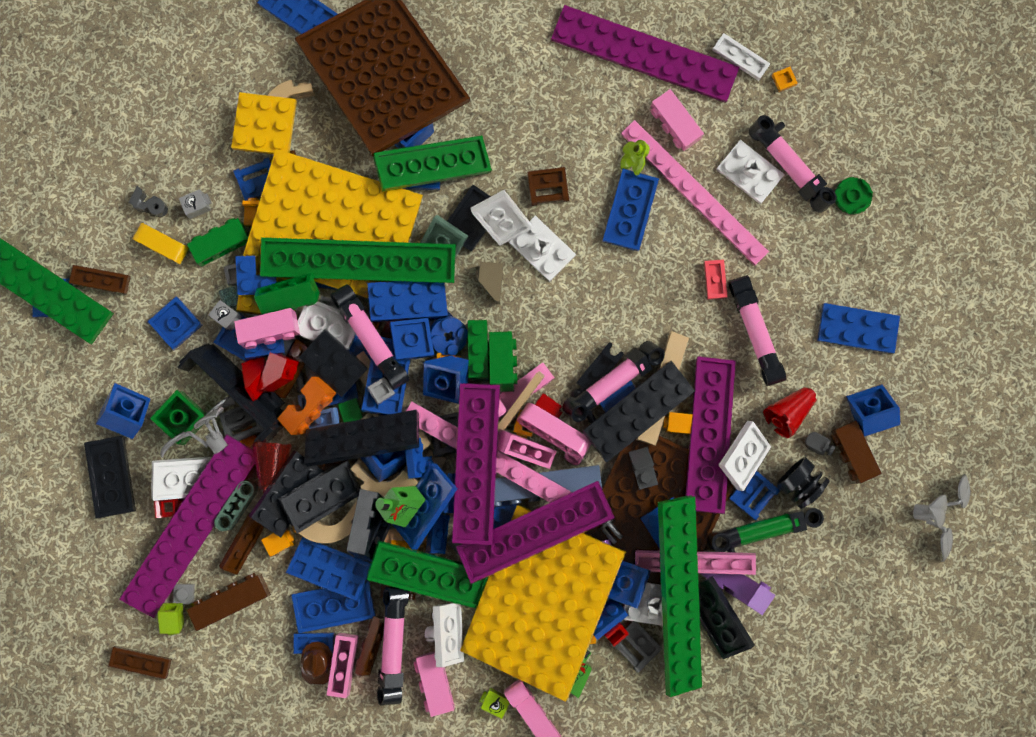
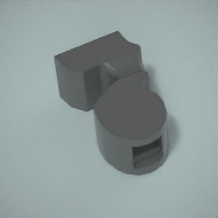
M138 186L135 188L129 200L133 208L141 212H151L156 217H163L167 214L168 206L163 200L153 196L144 202L147 197L146 193Z

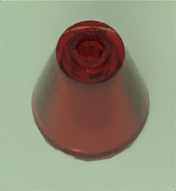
M253 442L252 448L259 490H263V494L289 458L292 444Z

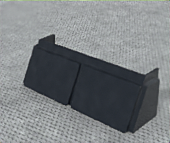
M208 343L190 350L179 362L178 368L187 372L197 364L264 428L254 442L269 443L284 427L277 419L283 410L280 408L271 413L258 399L252 401L245 389L243 372L214 344L210 345Z

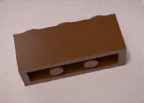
M857 421L849 422L831 431L833 434L831 435L832 442L835 446L839 447L841 451L839 456L844 464L847 463L849 468L848 475L852 481H855L856 484H861L882 474Z

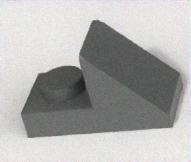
M645 447L628 452L639 490L658 485L653 467L654 463L648 448Z

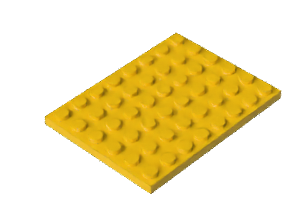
M276 149L243 256H256V263L261 265V237L409 243L423 195L402 188L382 192L380 182ZM314 279L315 282L337 289L348 284L356 295L368 298L367 283L392 282Z
M517 505L511 521L532 511ZM582 533L490 575L460 651L566 702L626 552Z

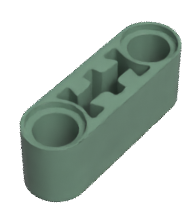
M242 481L237 485L215 518L214 523L218 530L229 531L236 526L258 492L256 483L253 481ZM246 484L251 486V493L249 495H246L243 491ZM239 502L238 506L240 508L234 510L235 506L233 505V503ZM224 517H227L229 519L230 523L228 527H224L222 525V519Z

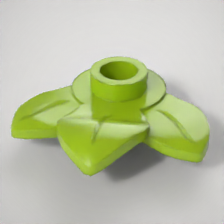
M643 140L628 142L623 147L625 155L620 162L621 169L627 170L632 167L635 176H638L645 166V157L648 156L650 151L649 145Z

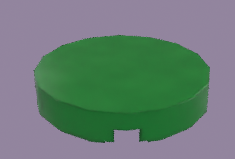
M846 178L835 189L837 197L835 203L844 213L857 215L864 212L871 205L873 191L870 185L861 178Z

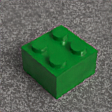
M176 390L150 419L172 439L187 431L196 434L202 426L197 429L193 426L206 415V412L183 391ZM185 437L176 443L178 445H185L192 437Z

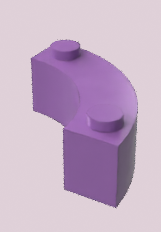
M699 573L705 578L713 576L720 588L724 589V587H727L725 589L727 593L762 616L776 596L769 591L771 589L770 586L762 581L758 584L744 574Z

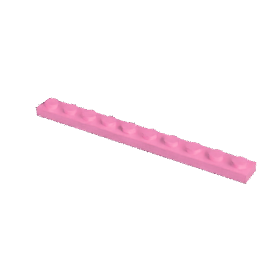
M635 120L621 133L628 142L645 141L650 148L649 154L645 159L754 266L769 252Z
M411 401L406 411L417 410L419 412V428L457 449L458 427ZM497 450L496 472L550 503L572 493Z

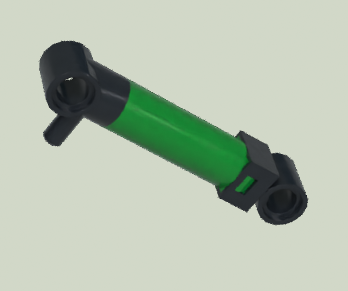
M805 507L802 510L789 511L780 516L719 532L714 531L708 535L707 544L710 549L717 552H735L736 547L788 533L806 531L807 526L817 528L823 523L824 515L817 508ZM812 512L814 519L812 522H809L808 516ZM718 537H721L722 544L717 547L715 541Z

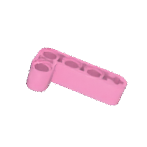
M541 363L518 380V384L514 385V392H502L500 394L499 420L506 415L537 372L540 371L545 377L533 393L539 391L555 378L544 363Z
M527 403L517 418V421L523 427L566 452L564 458L573 465L578 466L591 446V442L583 433L532 403Z
M517 680L504 690L507 700L513 708L516 707L535 737H561L551 720L547 719L546 713L540 704L536 703L535 697L529 688H526L523 684L524 681Z

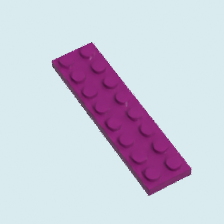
M700 356L696 358L695 392L693 393V416L685 496H695L697 512L725 514L727 476L719 467V464L730 448L736 364L734 360Z
M460 383L455 486L458 489L454 496L452 543L493 545L500 385Z
M596 481L493 529V545L461 544L456 548L472 584L606 523L615 517L599 481Z

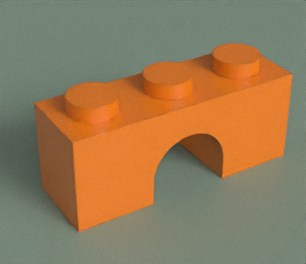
M311 377L300 390L306 398L304 409L300 405H288L277 418L291 435L305 434L310 424L320 417L321 411L333 401L332 398L336 392L320 377Z

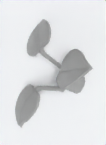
M230 396L223 399L194 424L193 427L195 429L203 424L207 426L210 433L205 437L206 441L191 431L183 432L170 439L162 447L160 456L163 458L165 452L173 444L188 436L202 443L205 448L209 446L214 454L225 449L228 444L223 439L214 417H218L225 407L234 405L235 401ZM210 420H212L213 426L215 428L214 431L209 424Z
M963 474L960 479L957 501L947 503L946 495H940L929 505L915 504L914 519L924 520L926 524L933 525L942 530L940 541L941 562H945L953 546L951 528L946 529L943 526L947 506L961 504V508H965L970 500L971 490L966 474Z

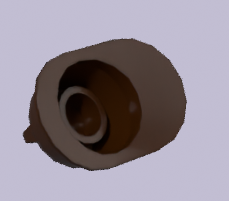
M311 642L302 651L301 674L309 684L324 685L329 681L333 656L332 651L326 644Z

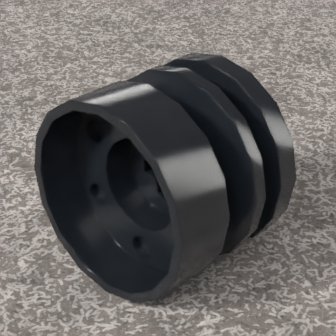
M806 457L797 461L776 484L784 494L795 491L791 501H798L797 506L800 509L805 508L818 499L830 482L827 477L820 479L823 474L821 471L811 475L815 465Z

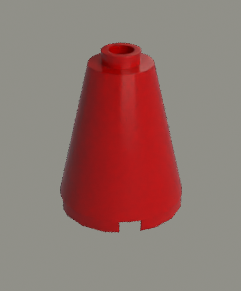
M803 387L772 403L763 410L766 422L768 424L772 422L777 427L774 431L784 438L794 436L816 403V393L811 388Z

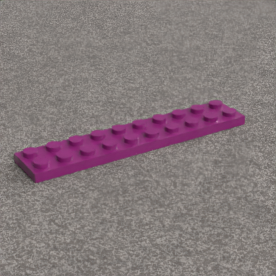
M567 5L563 6L551 41L725 103L728 100L739 67Z
M228 434L224 437L228 446L219 453L213 454L119 598V600L152 618L156 616L162 604L215 526V518L237 485L245 480L260 457V453Z

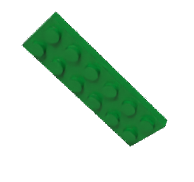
M482 135L375 152L373 155L382 192L488 174L492 171Z
M378 540L366 578L369 581L477 609L489 576L471 584L463 563Z

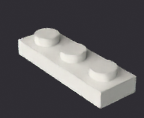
M724 33L712 50L758 81L770 66L769 62Z

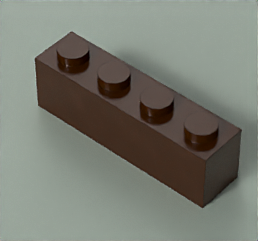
M255 573L244 577L245 582L238 584L236 581L226 586L228 590L222 593L220 590L209 595L210 599L204 602L202 599L191 603L192 607L187 609V612L195 630L199 631L270 596L271 593L262 574L256 576Z

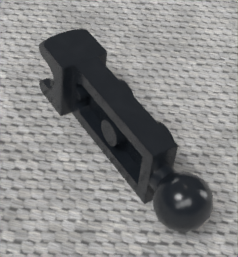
M609 342L576 382L580 388L574 389L570 393V397H577L607 375L624 353L621 351L615 356L611 355L612 343Z

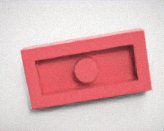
M724 260L705 261L707 300L727 298Z

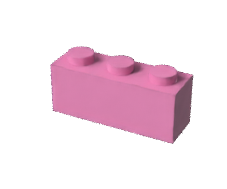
M671 89L652 101L650 110L654 118L660 119L663 123V130L673 136V143L678 149L682 148L685 151L702 139L703 131Z
M291 308L234 321L238 344L245 349L256 348L258 344L262 343L265 345L273 344L279 339L291 340L295 338L294 336L300 335L297 315Z
M502 429L498 431L497 450L550 469L557 452L556 450Z
M338 633L336 635L327 696L347 698L350 695L359 635Z
M435 651L417 656L416 662H414L415 671L417 674L420 673L421 681H419L421 693L425 692L426 696L424 701L425 710L430 712L431 717L451 712L455 709L445 667H436Z

